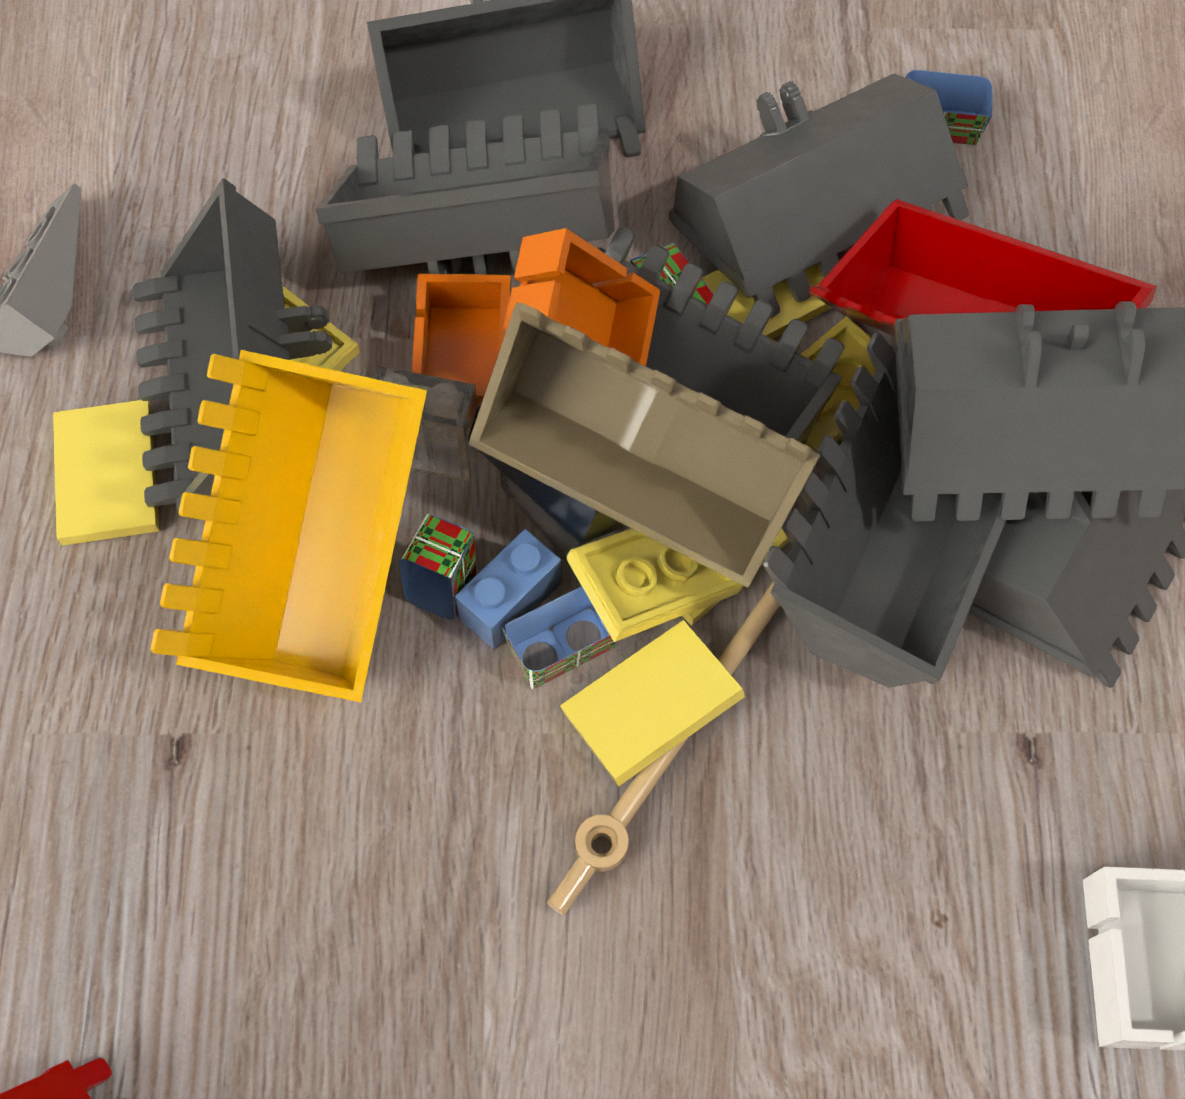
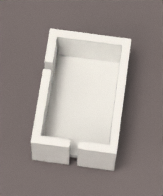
M1103 867L1083 879L1087 928L1098 929L1099 932L1098 935L1088 939L1099 1047L1151 1049L1160 1046V1050L1185 1051V870Z

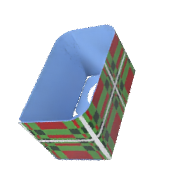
M582 586L505 624L506 633L503 629L509 650L532 690L615 648L616 643L611 638ZM578 621L594 623L600 630L601 640L577 652L574 651L566 640L569 627ZM555 625L553 627V632L548 629L549 627ZM542 642L552 646L558 656L556 663L538 671L530 670L524 666L523 654L530 645Z

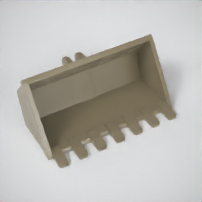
M518 302L514 307L469 440V445L747 588H749L820 457V454L811 450L812 448L792 438L788 439L767 428L763 423L749 416H743L723 406L721 402L701 392L699 394L677 383L675 379L657 370L653 371L634 361L628 355L614 348H608L590 339L586 334L568 325L564 326L548 318L542 312Z

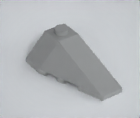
M75 183L51 203L26 240L24 246L27 248L1 277L6 282L0 287V353L32 357L46 345L51 348L55 347L68 330V326L63 322L72 307L82 188Z

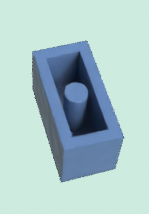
M524 529L455 596L458 618L495 650L506 639L503 632L504 629L506 633L505 624L535 610L561 584V559Z

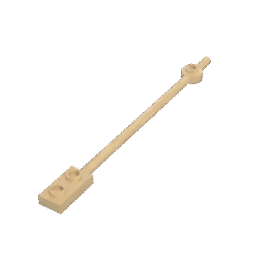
M774 582L771 583L718 659L731 675L780 607L770 593ZM687 739L641 770L609 815H594L580 825L575 838V850L578 859L547 902L553 910L564 916L595 871H610L623 862L629 843L628 834L625 829ZM602 837L609 840L612 847L607 853L599 854L593 850L592 842Z

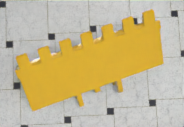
M245 350L240 351L239 360L212 354L207 376L211 379L234 384L230 404L225 405L203 400L200 405L197 421L201 425L224 429L221 448L219 451L194 446L191 449L188 464L189 470L215 475L211 496L184 492L178 512L183 517L205 520L201 540L174 538L169 556L171 562L195 565L196 569L192 585L166 583L163 585L160 606L163 608L187 611L183 630L156 629L153 634L150 650L155 654L177 656V665L361 703L427 390Z

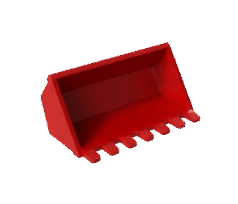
M896 199L891 202L818 286L810 287L809 293L852 320L895 336L894 323L896 319H904L908 315L1015 312L1019 304H1031L1035 311L1115 309L1116 304L1123 301L1134 302L1137 309L1147 308L1153 301L1157 286Z

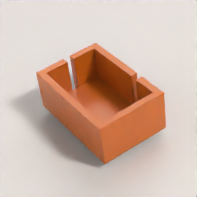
M567 228L525 236L522 238L514 279L521 283L520 286L512 287L503 330L507 331L516 303H524L542 312L548 318L564 326L568 325L586 334L590 339L628 355L634 361L646 367L661 290L635 273L626 274V267Z
M418 274L416 294L417 317H415L411 375L470 386L475 417L478 406L482 404L506 333L503 330L512 289L511 275Z

